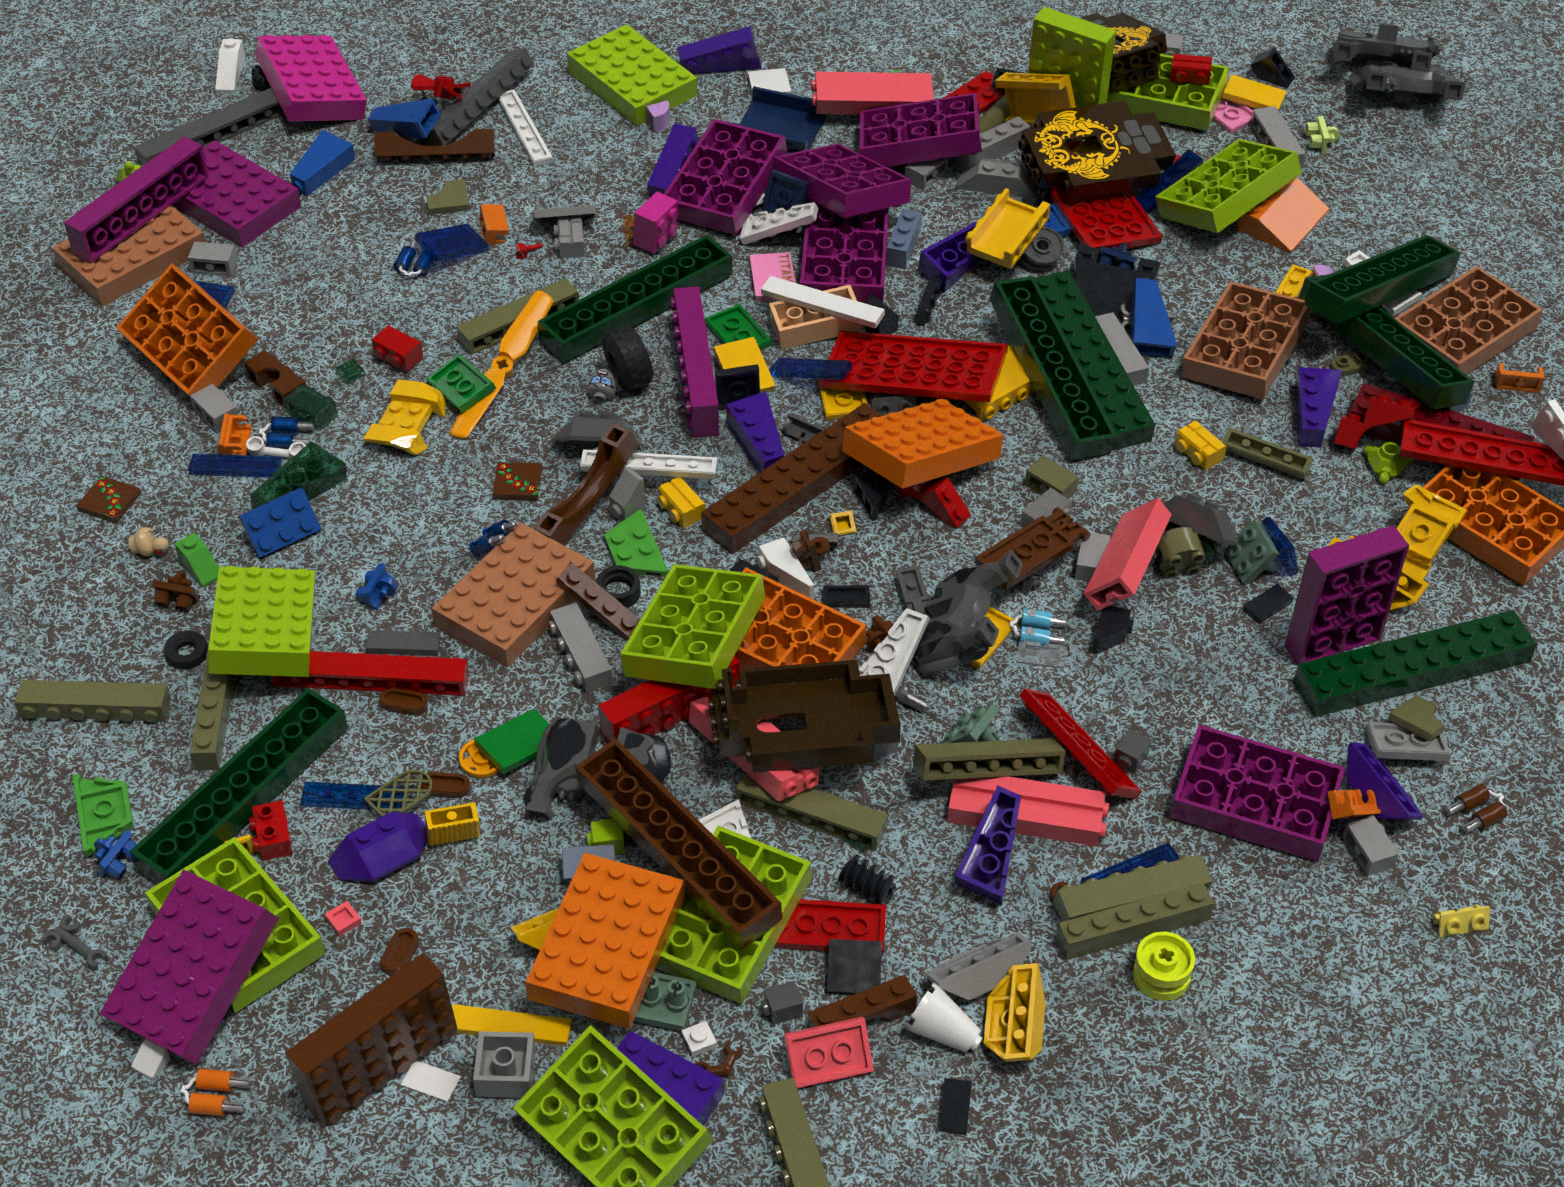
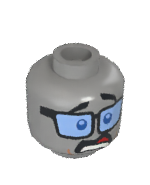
M599 369L593 372L588 385V393L597 402L611 400L615 396L618 384L617 377L608 369Z

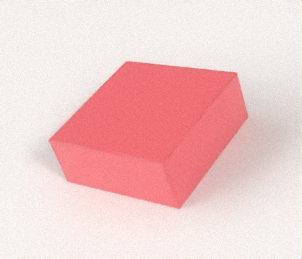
M348 901L325 913L326 920L339 937L362 923L361 918Z

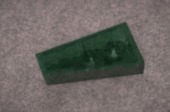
M311 441L250 494L251 509L303 487L310 501L347 480L346 463Z

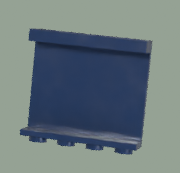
M753 86L752 103L740 124L737 125L785 136L787 154L811 148L827 114H816V108L812 106L811 98Z

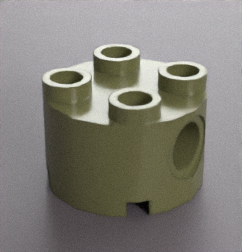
M1179 527L1167 531V536L1160 539L1155 549V555L1165 578H1174L1178 573L1186 572L1187 575L1197 574L1200 571L1199 567L1205 561V552L1196 531L1193 532L1192 528Z

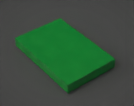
M741 304L704 318L705 325L721 344L754 337L760 350L772 346V340Z
M460 354L456 355L425 379L431 387L441 391L444 399L461 414L496 389L490 379Z
M532 709L474 738V745L502 774H505L537 757V749L542 733L549 723L535 709Z

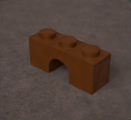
M266 350L244 362L247 378L260 388L271 383L273 399L285 409L308 397L305 380L301 376L298 377L294 374L290 367L284 366L275 355L269 354Z

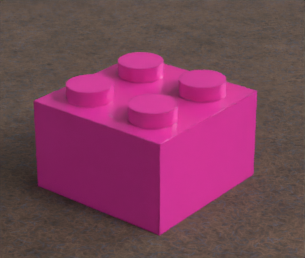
M660 192L653 194L634 213L633 245L654 254L671 237H674L678 229L676 226L678 201Z

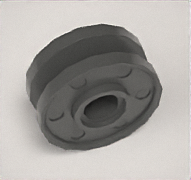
M1043 227L1021 255V263L1034 272L1051 271L1057 267L1064 251L1062 237L1055 230Z

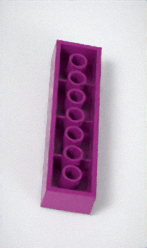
M185 136L67 219L64 225L72 254L89 264L93 263L209 178L202 145Z
M699 286L674 288V297L670 298L671 310H675V312L671 313L672 326H675L673 328L674 340H678L675 342L676 355H680L677 357L678 369L683 370L680 371V383L685 384V386H682L683 400L687 399L684 402L685 415L690 416L686 417L687 430H692L693 438L719 436V405Z

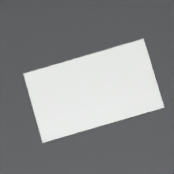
M414 1061L401 1085L448 1101L461 1076L419 1061Z

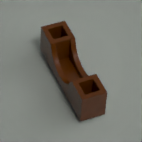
M902 975L808 1012L807 1029L858 1017H864L865 1021L880 1017L894 1021L914 1013L917 994L906 975Z

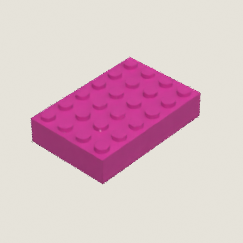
M266 35L257 37L255 57L288 121L364 119L367 99L332 36Z

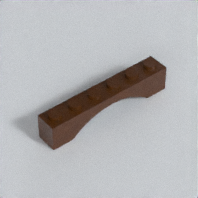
M473 129L468 135L456 142L435 147L412 143L395 132H374L375 157L380 158L381 162H390L392 158H400V161H412V157H420V160L423 161L432 160V157H440V160H451L452 156H460V159H472L471 156L479 155L480 159H490L491 155H496L494 129Z
M613 422L600 439L595 459L581 484L565 501L547 510L534 526V530L562 545L566 544L638 448L639 443L629 429Z

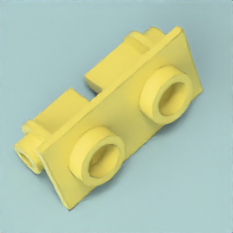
M1476 904L1473 907L1461 908L1456 912L1454 910L1437 911L1436 914H1433L1434 924H1439V937L1489 929L1490 906L1484 907Z

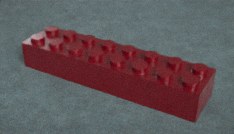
M1365 383L1362 384L1350 410V413L1360 415V420H1364L1370 398L1377 396L1379 393L1390 396V400L1399 402V399L1412 402V406L1417 407L1415 414L1408 418L1409 420L1534 442L1535 439L1534 436L1445 408L1431 409L1425 402ZM1404 420L1371 427L1364 432V435L1401 446ZM1512 477V478L1516 479L1517 481L1520 480V478Z

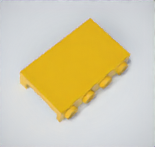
M1006 72L995 80L996 88L1005 89L1010 116L1005 119V122L1019 116L1033 127L1038 112L1076 107L1070 75Z
M1005 188L1001 194L997 195L994 204L987 208L983 218L977 221L973 231L968 232L965 242L967 243L968 253L1012 269L1049 220L1050 204L1042 201L1038 208L1011 199L1009 197L1010 189Z
M1012 344L1008 345V352L991 402L964 400L977 412V418L980 421L991 419L995 413L1002 409L1007 410L1013 403L1018 400H1025L1029 394L1035 391Z

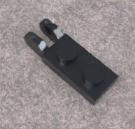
M938 275L932 276L927 283L918 307V326L924 327L927 319L931 320L932 306H936L941 294L942 279Z

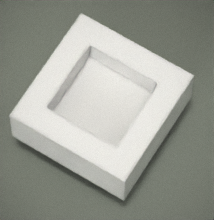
M707 1021L681 1030L682 1037L692 1057L717 1048V1041Z

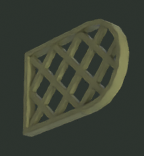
M407 770L366 796L364 802L380 817L384 816L382 812L390 813L396 811L407 813L430 796L433 789L432 779L423 771ZM411 775H420L419 779H410ZM397 783H406L405 789H396ZM409 783H418V789H409ZM422 783L430 784L429 789H421ZM383 792H392L391 798H382ZM395 793H404V798L394 799ZM408 793H417L416 799H407ZM372 802H378L377 807ZM381 802H390V807L380 808ZM394 802L403 803L402 809H394Z

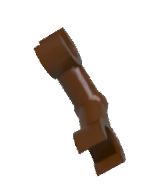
M731 1040L728 1041L725 1046L726 1057L722 1065L709 1066L704 1061L695 1064L717 1076H730L735 1061L743 1055V1045L741 1044L739 1049L734 1052L730 1050Z

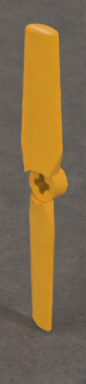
M535 291L501 339L499 356L493 359L492 366L484 373L494 383L496 389L466 412L459 414L449 431L451 436L465 439L470 435L504 385V380L512 375L513 365L527 352L538 332L537 321L546 317L554 302L550 295L543 291Z

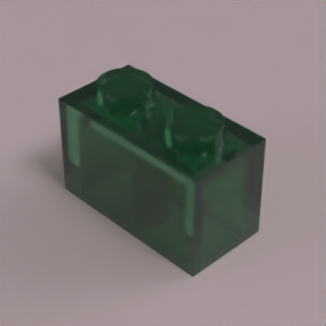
M301 384L284 398L287 414L302 422L314 423V428L319 431L324 429L338 416L336 403L332 398L326 397L314 388H309L304 384Z

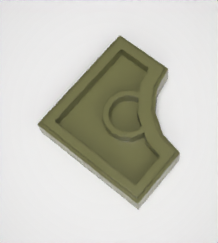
M465 179L445 181L441 191L427 196L429 215L469 210Z
M1418 695L1392 710L1388 717L1389 721L1428 741L1443 733L1445 727L1434 715L1437 705Z

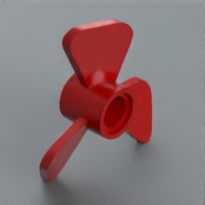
M418 74L414 76L411 88L413 90H433V96L452 99L454 95L462 100V96L455 91L467 89L471 86V83L454 84L455 79L451 77L436 75L435 80Z

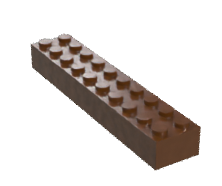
M863 403L701 512L702 531L733 555L864 465L842 451L845 426L883 415L868 404Z
M616 738L575 766L579 785L669 876L684 880V892L741 950L783 919L781 902Z

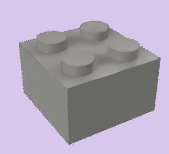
M479 1031L473 1076L476 1097L522 1098L532 1088L536 1055L534 1033Z

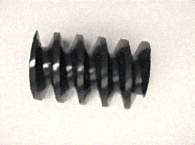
M855 855L841 870L838 881H844V885L848 887L853 886V890L856 892L861 891L863 896H870L872 901H879V904L886 905L893 897L896 885L893 884L894 875L891 874L887 879H884L885 870L882 869L876 874L877 866L875 864L867 869L869 861L865 859L861 864H858L860 856Z

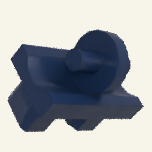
M1122 243L1119 248L1113 246L1112 249L1104 246L1101 247L1099 263L1135 271L1137 269V266H1135L1136 257L1132 256V252L1127 251V244Z

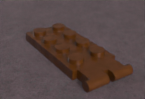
M1056 507L1052 511V515L1047 518L1044 516L1039 517L977 555L974 563L980 566L985 563L996 562L1007 551L1012 550L1023 563L1018 579L1014 581L1008 580L1006 583L1001 584L1005 590H1008L1072 550L1075 542L1080 539L1088 540L1091 533L1076 521L1072 523L1073 518L1059 507Z

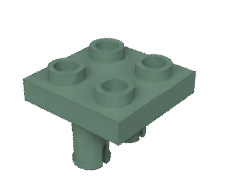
M1254 519L1236 537V546L1228 545L1224 549L1244 584H1250L1263 570L1274 574L1280 569V563L1275 559L1279 552L1262 523Z
M991 703L985 707L980 705L970 714L965 712L956 720V727L945 734L944 738L946 740L943 743L979 742L977 740L979 737L983 741H998L1000 737L993 731L989 723L998 713L999 709L994 703Z
M654 972L633 1022L676 1031L685 1029L697 990V981Z

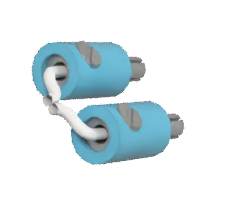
M1023 608L1022 615H1018L1014 621H1010L1009 627H1012L1014 633L1020 636L1019 644L1048 648L1049 643L1065 644V637L1050 635V630H1044L1050 629V625L1066 627L1067 625L1066 619L1052 617V612ZM1021 618L1022 627L1021 632L1019 633L1017 631V627L1014 624H1016L1018 622V619Z

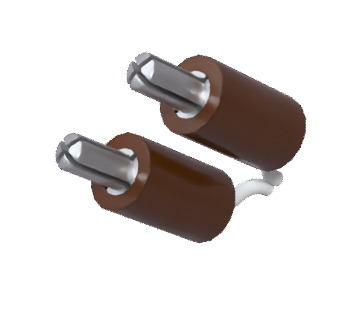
M1478 784L1456 796L1454 799L1455 803L1446 808L1448 815L1458 811L1467 813L1490 799V795L1499 797L1498 801L1472 815V821L1462 827L1465 833H1469L1476 828L1483 831L1505 819L1508 815L1505 804L1502 801L1504 796L1501 793L1496 794L1488 790L1483 784Z

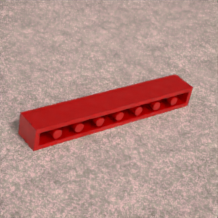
M311 651L309 677L271 676L273 686L375 692H383L389 688H398L423 694L465 696L469 669L467 659Z

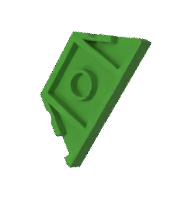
M642 509L637 510L604 534L605 543L615 566L630 567L639 575H647V572L660 573L661 577L667 576V567Z
M72 775L85 857H89L98 851L94 846L98 838L107 840L109 836H112L116 839L126 830L134 827L126 781H108L105 778L95 777L94 780L82 779L81 775Z

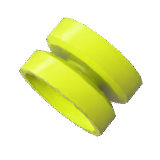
M1166 931L1154 932L1144 937L1137 949L1132 972L1134 983L1142 993L1153 999L1165 1001L1180 997L1189 988L1196 959L1193 948L1184 938Z

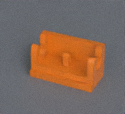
M481 204L479 225L484 246L505 243L504 239L496 238L498 235L505 236L509 234L503 205Z
M1498 363V369L1495 370L1496 389L1540 393L1545 379L1543 367H1537L1538 373L1504 370V364Z
M224 413L218 444L222 460L247 459L248 450L246 442L251 437L252 426L251 424L238 423V421H247V416Z
M1360 789L1328 791L1332 819L1360 818L1381 814L1380 809L1377 807L1374 792L1367 790L1369 799L1365 803L1362 800Z

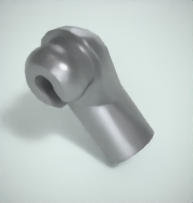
M901 685L896 692L898 701L920 712H923L928 704L926 700L911 693V689L906 685Z

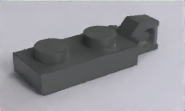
M919 566L896 570V578L905 608L925 615V604L929 599Z

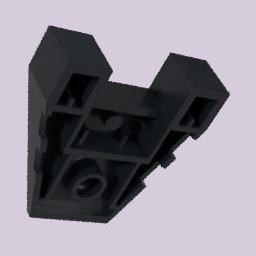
M1080 245L1075 256L1074 280L1095 316L1113 312L1122 324V316L1119 313V309L1122 304H1125V310L1131 312L1132 288L1136 278H1148L1158 281L1161 262L1140 258L1136 271L1098 263L1100 249Z

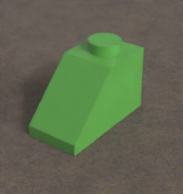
M195 533L174 543L179 562L203 588L217 581L219 567L206 544Z

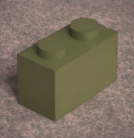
M1042 456L1026 470L1025 485L1042 495L1051 487L1069 499L1077 492L1079 477L1056 462Z

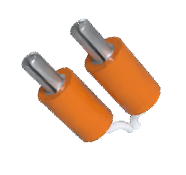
M200 1068L197 1076L192 1078L188 1085L182 1086L181 1093L185 1094V1102L189 1104L188 1110L190 1114L223 1117L226 1111L242 1113L244 1104L227 1102V1096L204 1093H192L189 1099V1093L186 1090L196 1081L197 1089L231 1092L232 1087L249 1088L251 1080L249 1078L234 1077L233 1071Z

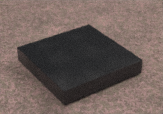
M758 364L715 370V387L719 410L726 409V404L760 393Z
M829 939L827 993L856 994L881 984L882 941Z

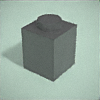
M1129 729L1116 747L1114 762L1121 769L1136 773L1149 754L1152 739Z
M795 981L764 989V1000L761 1001V1008L764 1016L770 1017L772 1025L803 1016V1001Z

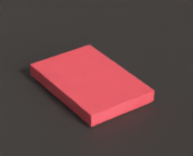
M864 1017L784 1034L791 1078L794 1077L797 1089L874 1072Z

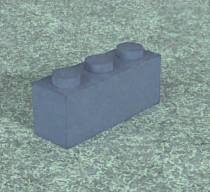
M902 209L887 245L886 266L906 270L921 232L922 213Z

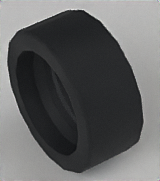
M622 565L604 569L598 575L596 583L604 590L608 584L618 581L627 582L632 585V588L624 593L607 592L626 608L633 606L641 595L640 577L637 572L630 567Z

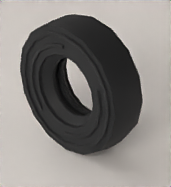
M180 631L166 641L164 655L168 663L176 669H193L206 660L208 644L203 635L196 631ZM181 646H195L194 652L189 655H179L177 653Z

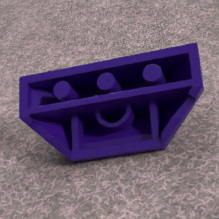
M1350 742L1347 750V782L1352 787V790L1360 789L1362 800L1365 803L1369 799L1367 790L1374 792L1377 807L1381 811V814L1374 815L1375 818L1421 820L1424 816L1417 805L1384 764L1370 751V748L1364 743Z
M392 811L347 834L328 860V864L342 882H347L348 880L374 882L420 858L428 839L426 826L418 814Z

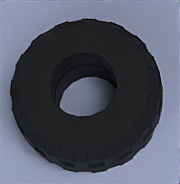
M622 325L606 332L602 338V348L609 368L617 377L618 384L622 389L632 392L650 384L654 377L652 363L645 345L635 329L631 326Z

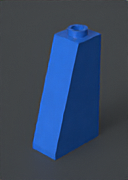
M432 98L376 107L367 120L374 132H395L400 137L423 139L428 136L441 113Z
M325 130L321 131L290 173L291 185L298 188L299 193L308 197L355 160L353 144Z
M1136 278L1132 288L1130 339L1141 355L1172 358L1177 343L1158 282L1148 278Z

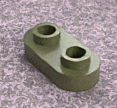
M1355 352L1334 358L1331 363V369L1342 370L1341 377L1368 371L1371 368L1372 360L1363 352Z

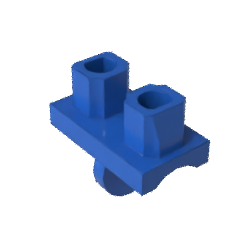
M378 563L374 571H367L364 576L367 584L366 587H358L355 593L360 603H368L373 610H378L386 595H393L397 590L394 577L387 573L384 563Z
M126 830L114 846L112 844L116 839L112 836H109L107 840L101 838L96 840L94 846L98 851L94 857L100 860L105 855L99 863L100 869L96 875L103 878L107 874L117 880L120 879L126 871L127 865L118 859L123 855L132 861L129 851L137 845L136 842L131 840L133 833Z

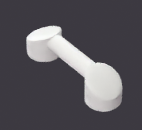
M258 436L251 437L246 442L248 452L257 458L266 455L289 458L294 463H298L308 454L307 446L303 442L291 444L289 450L265 447L263 439Z

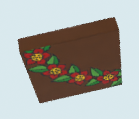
M498 462L493 488V500L538 501L543 470L542 463Z
M101 475L76 507L79 512L117 524L140 496L141 491L138 487Z

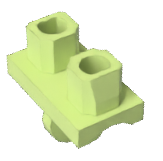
M1318 116L1316 122H1307L1305 133L1306 136H1310V148H1320L1321 153H1327V143H1335L1340 136L1339 130L1336 127L1326 126L1323 116Z

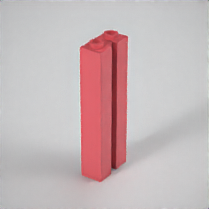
M815 72V80H811V91H814V94H812V106H815L816 114L860 115V111L934 99L931 73Z
M1159 497L1122 514L1084 592L1086 598L1097 611L1112 605L1115 597L1122 601L1135 594L1172 515Z
M705 696L690 702L689 722L713 743V733H716V730H711L710 716H713L714 713L709 714V698ZM767 719L757 724V728L763 732H780ZM746 756L729 757L778 802L818 785L820 767L753 773L752 764L746 762Z
M1009 776L954 779L947 819L949 823L978 827L998 785L1021 795L1016 834L1098 847L1099 837H1105L1107 823L1102 822V817L1107 818L1109 803L1104 802L1105 792Z

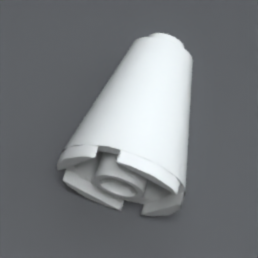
M933 983L931 988L934 992L927 991L911 1016V1020L914 1021L913 1025L907 1023L904 1028L967 1053L969 1048L975 1051L983 1038L978 1035L981 1029L939 985Z

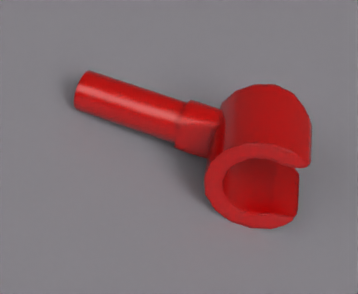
M518 243L516 246L517 258H526L528 252L542 248V243L531 246Z

